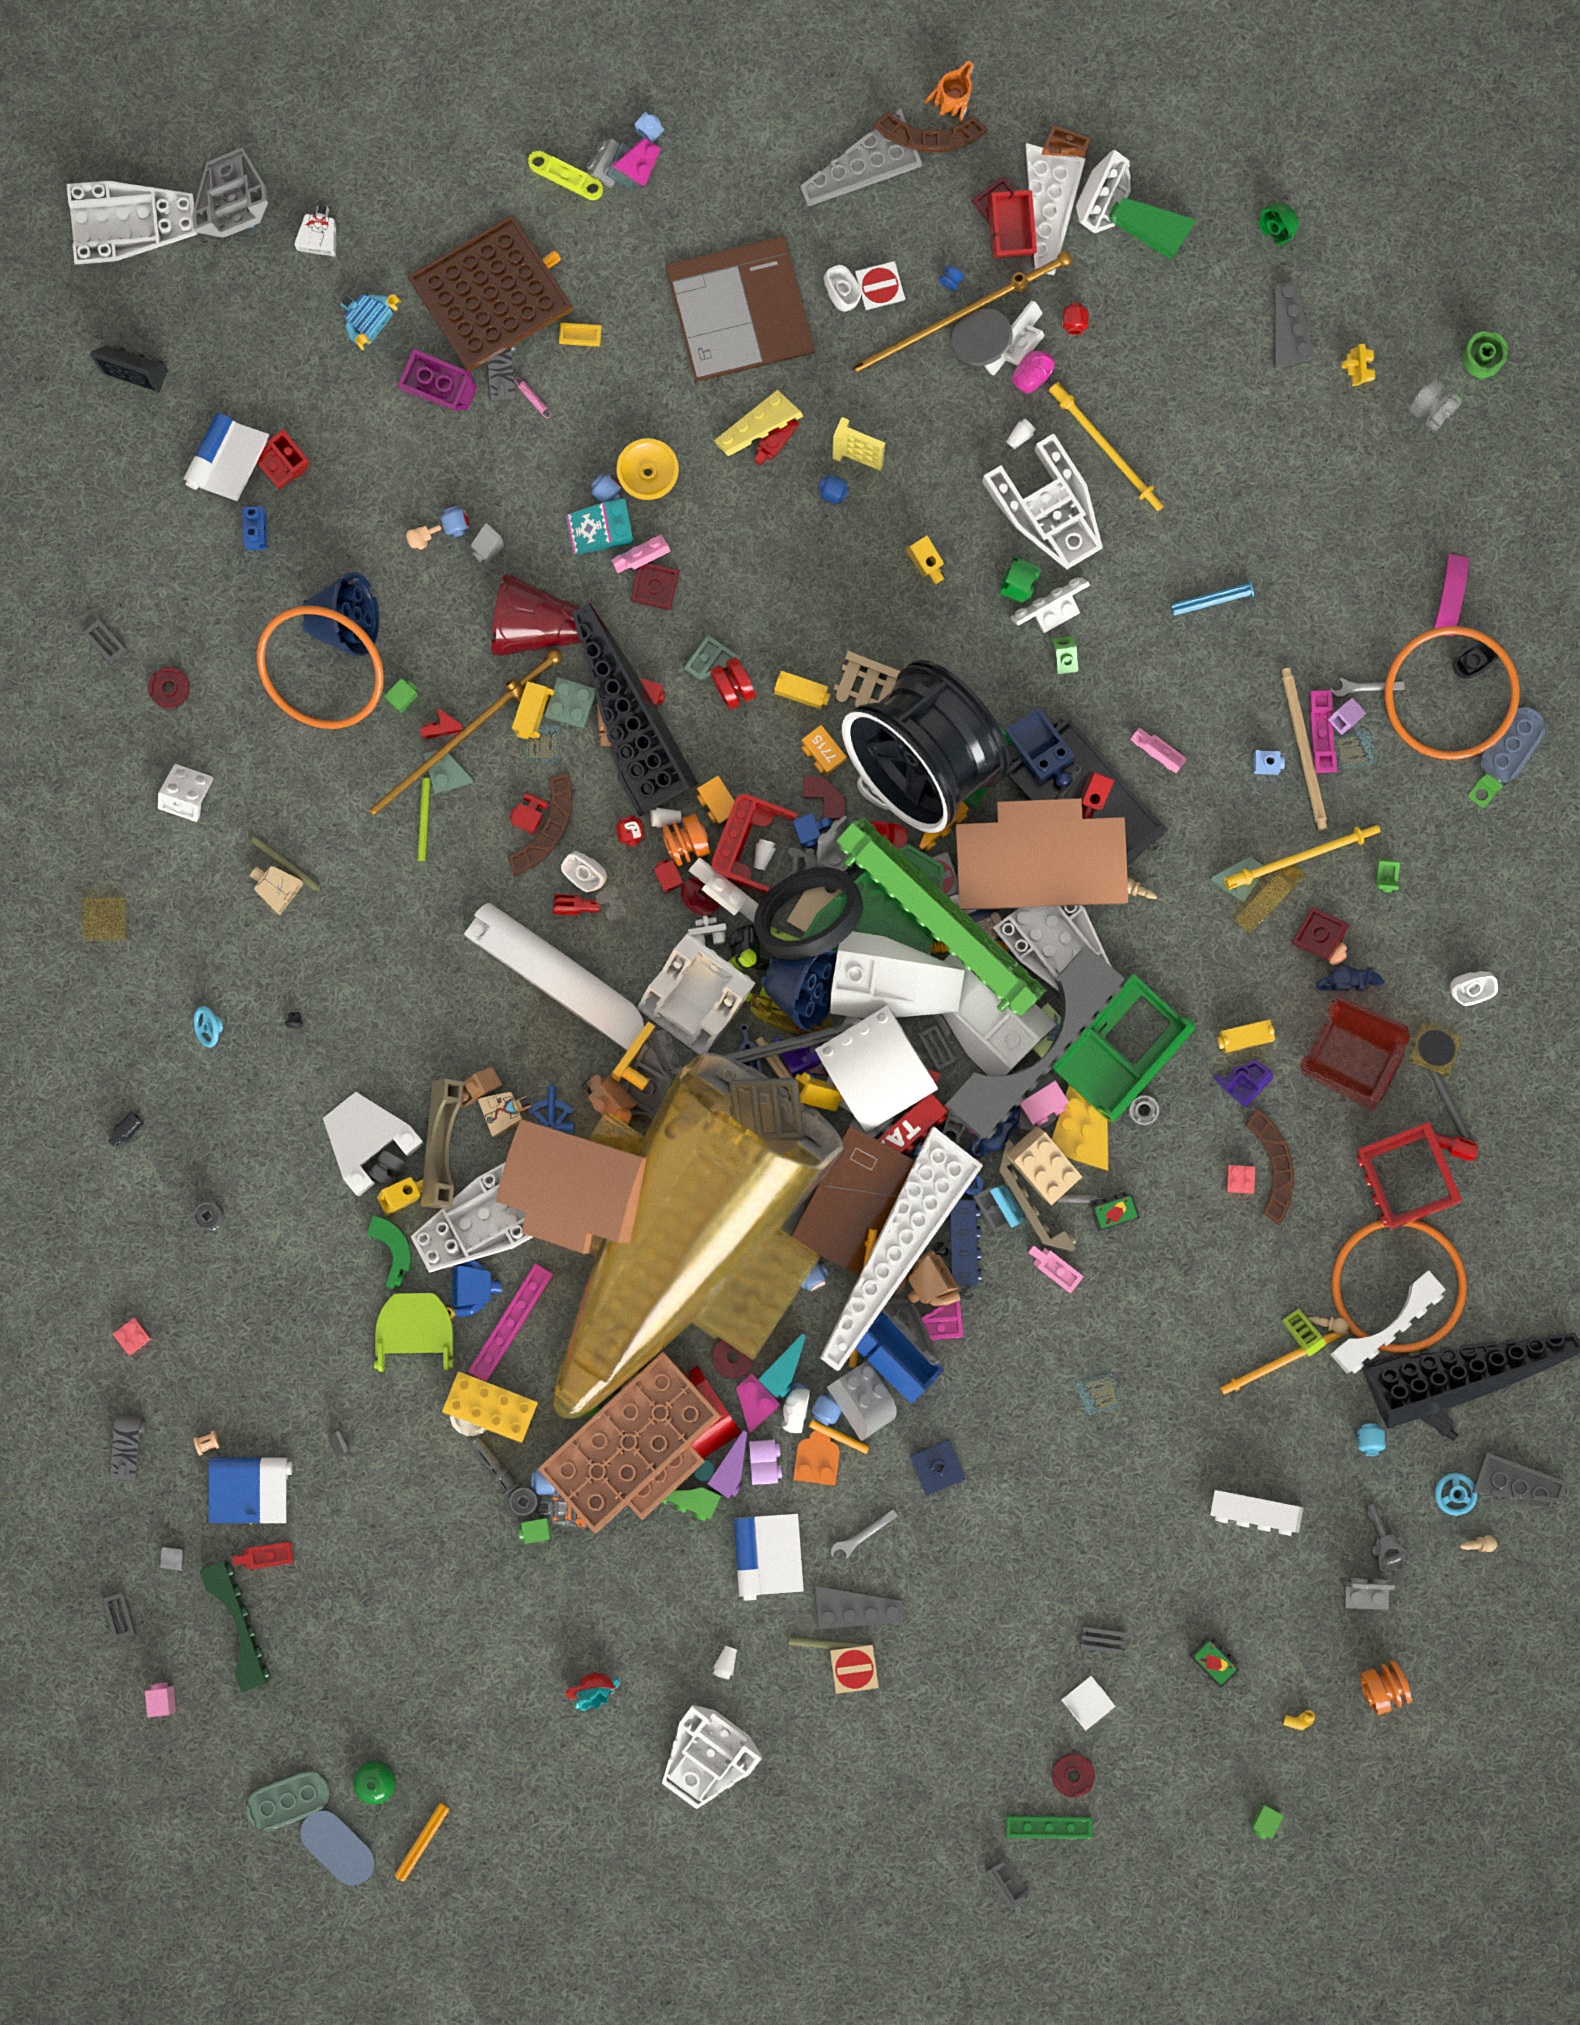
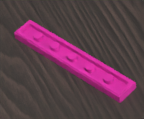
M536 1263L534 1264L468 1372L485 1382L489 1380L553 1276L551 1272Z

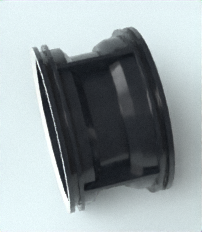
M916 660L911 662L898 674L896 684L890 694L879 703L859 705L846 715L843 720L842 735L845 747L864 782L873 790L881 802L889 806L888 809L907 824L924 832L936 833L943 830L954 820L959 804L975 790L995 786L1008 774L1010 769V754L1006 740L988 708L960 678L946 668L931 661Z

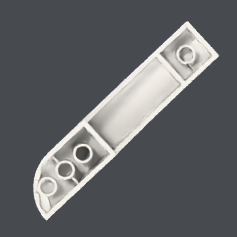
M487 903L474 914L476 918L464 933L468 939L625 1050H629L644 1028L640 1012L629 1000L493 904Z

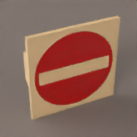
M873 1645L830 1650L836 1694L879 1688Z

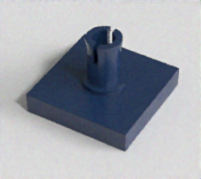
M950 1440L910 1456L926 1496L966 1480Z

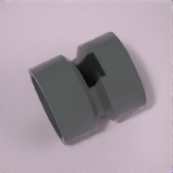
M383 1149L377 1159L379 1163L373 1165L368 1175L389 1187L395 1184L397 1180L396 1174L401 1173L407 1163Z
M205 1202L196 1207L193 1218L196 1225L201 1229L216 1231L224 1224L225 1213L218 1205Z
M529 1487L519 1488L511 1494L509 1499L510 1507L518 1515L531 1514L538 1507L539 1497Z

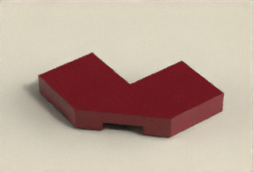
M804 776L803 798L824 799L823 819L829 817L830 819L840 820L844 816L845 798L825 777Z

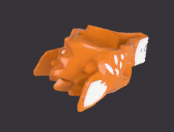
M967 61L958 70L945 74L924 103L926 104L936 97L934 103L936 108L940 105V115H945L947 112L952 111L951 117H954L960 111L959 125L962 124L972 93L970 75L974 64Z

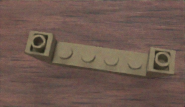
M1011 1140L1007 1141L1004 1146L998 1173L1007 1185L1042 1245L1069 1252L1075 1250L1074 1245L1077 1243L1071 1233L1067 1234L1066 1231H1063L1052 1239L1049 1238L1051 1234L1049 1228L1045 1223H1040L1037 1218L1040 1216L1038 1210L1034 1205L1030 1206L1027 1199L1029 1196L1024 1187L1019 1188L1016 1183L1018 1177L1013 1169L1009 1170L1007 1168L1012 1162L1005 1154L1017 1144L1016 1142L1012 1143Z

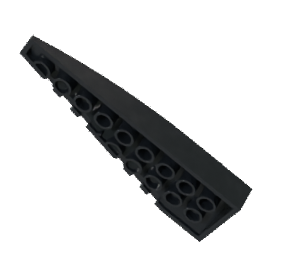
M591 603L572 613L579 640L583 644L584 657L589 665V675L591 680L593 679L595 686L594 692L601 717L607 728V738L611 742L613 749V759L617 763L619 770V780L638 815L642 816L698 785V782L634 669Z
M1576 1333L1549 1335L1544 1339L1531 1337L1526 1341L1516 1342L1513 1339L1499 1344L1487 1342L1461 1345L1460 1349L1455 1350L1449 1347H1442L1440 1349L1441 1352L1429 1353L1428 1349L1419 1350V1355L1409 1356V1352L1397 1353L1364 1364L1362 1369L1379 1414L1387 1428L1390 1429L1482 1397L1580 1354V1340Z

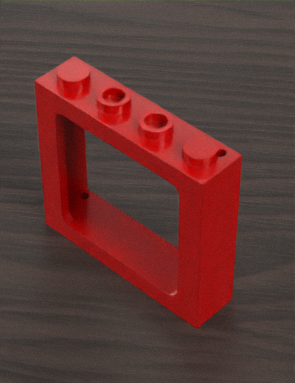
M1430 1122L1358 1149L1359 1155L1356 1156L1360 1168L1365 1167L1367 1175H1364L1368 1188L1372 1186L1375 1194L1372 1195L1376 1207L1380 1206L1383 1211L1380 1218L1384 1227L1389 1226V1229L1392 1230L1462 1203L1461 1196ZM1426 1139L1449 1194L1442 1199L1396 1216L1391 1211L1373 1167L1372 1159L1417 1140Z

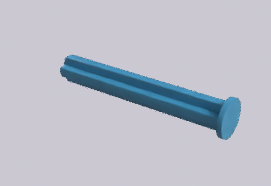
M1249 580L1247 584L1173 603L1171 608L1173 614L1178 615L1248 595L1254 597V591Z

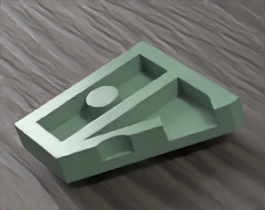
M707 635L684 667V670L699 681H703L711 677L709 669L718 665L726 669V661L737 657L740 661V657Z
M438 750L424 753L425 760H428ZM449 753L428 770L435 794L473 784L472 778Z

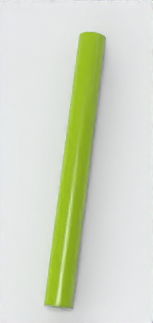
M422 778L417 861H426L430 778Z

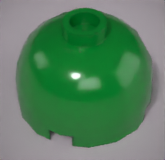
M1273 203L1259 213L1261 215V219L1258 220L1259 228L1266 237H1268L1269 233L1275 239V245H1284L1296 235L1299 228V218L1295 210L1288 204Z
M369 1761L361 1765L353 1778V1790L356 1796L362 1802L370 1805L381 1804L387 1801L394 1793L396 1786V1776L392 1768L386 1763L379 1761Z

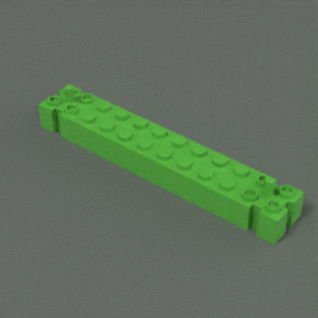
M863 817L853 822L837 840L840 844V849L844 853L849 854L851 852L844 861V864L851 867L855 862L862 869L865 868L875 882L881 883L891 897H896L901 902L900 905L904 910L912 912L920 925L929 928L932 931V936L936 940L942 941L952 955H957L968 970H973L978 975L977 978L984 985L988 984L993 989L994 995L1002 1000L997 1005L999 1011L1003 1012L1009 1007L1013 1013L1022 1016L1043 996L1047 990L1036 979L1033 980L1015 959L886 837L880 835L868 820Z

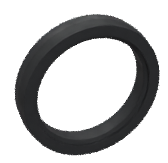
M830 867L803 870L776 884L763 897L755 912L754 928L764 948L777 958L802 960L815 957L836 947L852 933L863 912L862 896L853 879L842 870ZM823 886L835 887L846 893L847 900L843 912L825 930L811 937L795 941L782 940L771 934L770 927L774 915L783 904L794 896L806 890Z

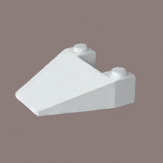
M357 1092L353 1093L323 1118L342 1177L357 1196H361L375 1184L362 1166L391 1142L395 1141L408 1157L425 1144L410 1125Z

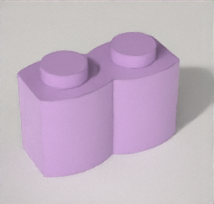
M775 1439L749 1441L752 1485L778 1483V1478H782L781 1465H777L776 1457H780V1444H775Z

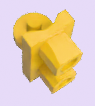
M1359 344L1358 347L1350 349V354H1347V360L1341 363L1342 368L1348 369V375H1351L1352 386H1359L1364 382H1370L1375 379V370L1367 368V363L1373 361L1374 352L1373 350L1366 349L1365 344Z

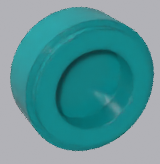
M705 1460L694 1471V1475L700 1481H708L713 1477L715 1468L710 1461Z

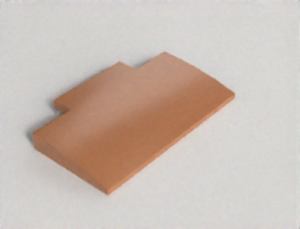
M1079 798L997 802L998 823L956 824L959 907L962 910L1128 903L1125 817L1082 819V801Z
M521 1119L506 1159L496 1202L526 1212L522 1233L582 1254H589L592 1234L617 1243H630L647 1158Z
M662 1352L544 1462L538 1470L593 1533H598L627 1505L643 1520L705 1462L701 1455L692 1447V1444L717 1422L722 1415L676 1364Z

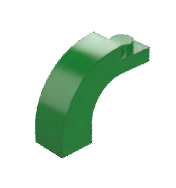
M373 1215L366 1236L383 1241L391 1249L393 1264L386 1287L396 1290L397 1286H401L404 1274H401V1271H411V1247L405 1234L396 1225Z

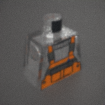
M558 1492L552 1493V1502L540 1501V1514H551L552 1524L587 1529L585 1522Z

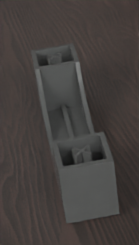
M1087 945L1083 947L1055 979L1061 999V1020L1055 1040L1045 1055L1030 1068L1012 1075L986 1076L972 1073L943 1106L980 1139L985 1137L987 1139L991 1138L998 1130L995 1126L999 1121L1001 1123L1005 1122L1012 1114L1009 1110L1013 1106H1019L1026 1098L1023 1094L1037 1086L1040 1082L1037 1078L1041 1074H1047L1052 1069L1054 1064L1051 1062L1055 1058L1057 1060L1060 1059L1068 1050L1066 1045L1069 1042L1071 1044L1074 1043L1081 1036V1028L1083 1026L1085 1028L1088 1027L1096 1019L1094 1016L1095 1012L1102 1011L1110 1003L1108 1000L1110 995H1117L1124 987L1122 982L1125 978Z

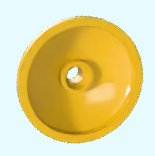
M640 439L634 441L621 452L618 458V480L623 489L635 498L642 500L660 498L673 488L678 478L679 466L677 458L672 449L659 440ZM646 470H651L652 474L650 476H646L644 472Z

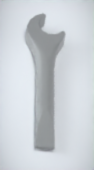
M1340 678L1339 681L1342 684V688L1338 691L1332 688L1330 690H1332L1333 696L1339 698L1359 691L1385 690L1386 682L1355 683ZM1394 682L1393 690H1405L1404 682Z
M894 1509L856 1536L835 1543L831 1549V1556H833L836 1550L841 1549L846 1553V1558H849L851 1552L858 1544L898 1516Z

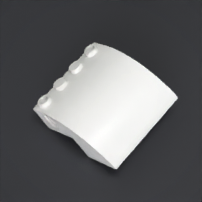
M687 933L672 951L663 970L648 986L637 1009L700 1055L710 1051L741 1008L755 982L748 975L734 968L730 962H726L718 956L714 950L703 945L696 937H692Z
M888 1006L883 1007L815 1049L843 1099L866 1133L938 1089L921 1057L911 1045L901 1025Z

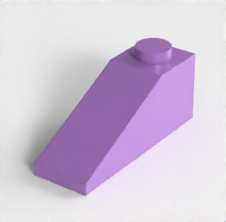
M744 1430L708 1482V1485L727 1498L731 1495L735 1497L742 1487L739 1483L742 1476L747 1432Z

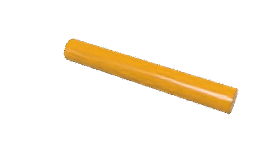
M812 1419L809 1424L810 1428L865 1454L869 1450L868 1445Z

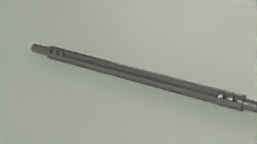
M849 1023L723 1056L746 1063L828 1042L854 1025ZM693 1063L669 1069L674 1078H676L680 1071L676 1079L680 1080L685 1078Z

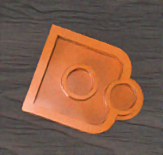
M815 1430L811 1433L809 1439H804L798 1444L793 1480L836 1485L840 1450L834 1442H830L829 1436Z

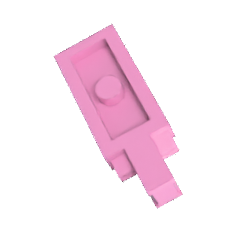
M659 535L639 546L633 547L622 555L616 556L611 561L617 573H620L628 568L636 569L670 552V549L663 536Z
M1138 728L1130 739L1134 744L1148 752L1151 757L1156 758L1167 769L1175 773L1179 771L1187 760L1186 757L1155 734L1150 736L1141 728Z
M1032 1246L1028 1251L1036 1259L1033 1264L1069 1293L1075 1289L1083 1278L1079 1272L1046 1248L1040 1251L1035 1246Z

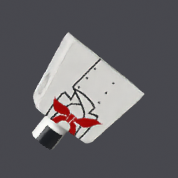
M317 206L316 215L306 214L304 216L295 240L297 251L336 256V223L333 218H328V207Z

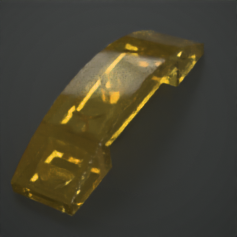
M1295 864L1284 867L1234 921L1250 934L1306 874Z
M754 993L751 996L750 1010L762 1021L779 1030L802 1036L831 1028V1019L825 1018L820 1025H813V1030H802L781 1009L772 1007L771 999Z

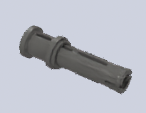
M481 1436L470 1443L494 1475V1482H498L505 1491V1496L510 1495L521 1486L520 1483H516L509 1473V1468H504Z

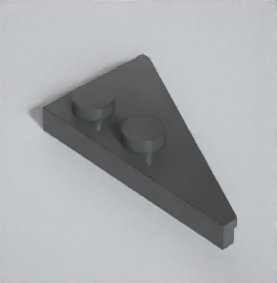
M909 1298L889 1299L881 1311L931 1365H936L940 1358L915 1304Z

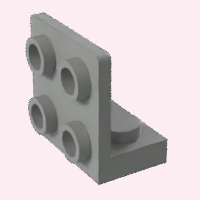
M845 815L840 820H836L827 833L821 834L818 838L817 866L836 868L842 871L848 867L844 864V861L851 852L849 854L844 853L837 842L838 838L847 829L848 817Z
M1351 1578V1582H1345V1608L1389 1610V1590H1395V1585L1389 1584V1580L1372 1579V1583H1368V1579Z

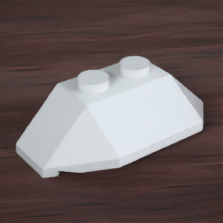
M1112 150L1092 170L1076 204L1079 222L1093 233L1115 226L1109 220L1112 216L1110 210L1116 201L1120 203L1123 197L1128 198L1131 191L1128 168L1130 167V161L1116 150Z

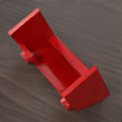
M748 794L739 795L734 802L711 863L713 870L739 886L766 895L769 887L751 881L750 869L746 865L739 863L752 825L766 827L770 825L774 815L793 822L796 819L797 813Z

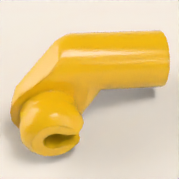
M1306 1710L1297 1717L1286 1714L1283 1725L1303 1730L1314 1722L1315 1714L1311 1710Z

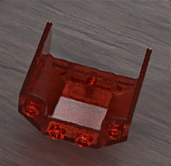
M1337 996L1336 1000L1330 1002L1327 1010L1330 1012V1021L1328 1024H1324L1320 1033L1322 1037L1319 1043L1316 1042L1311 1050L1312 1054L1302 1058L1299 1065L1302 1075L1374 1111L1379 1100L1385 1097L1404 1059L1405 1054L1403 1052L1411 1036L1406 1025L1341 996Z

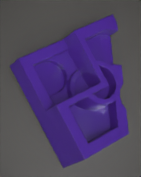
M780 1037L773 1038L774 1042L786 1040L780 1039ZM824 1043L780 1054L792 1077L822 1063L815 1049Z
M1257 1059L1247 1062L1244 1066L1232 1068V1073L1224 1078H1221L1219 1074L1213 1078L1235 1100L1246 1107L1273 1079V1074L1269 1068Z

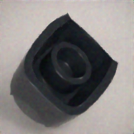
M1477 641L1463 649L1454 658L1452 669L1459 678H1473L1496 662L1498 655L1489 646L1481 641Z

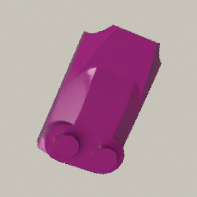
M413 349L398 383V388L402 389L405 393L419 396L454 411L468 410L477 390L472 380L471 372H467L464 369L416 349Z

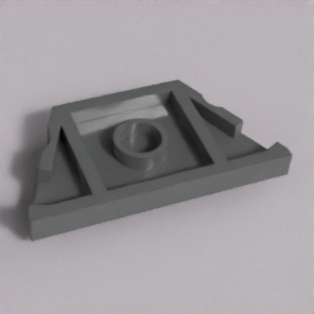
M646 1042L643 1044L633 1069L646 1078H652L654 1082L650 1080L644 1090H641L627 1080L624 1088L637 1102L630 1110L632 1115L645 1114L646 1116H655L657 1111V1115L660 1114L666 1101L664 1098L675 1078L652 1045Z

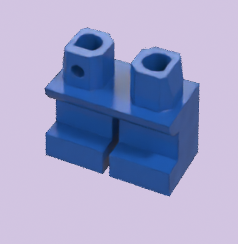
M263 506L243 507V544L247 550L268 549L267 530H264L267 529V511L263 510Z

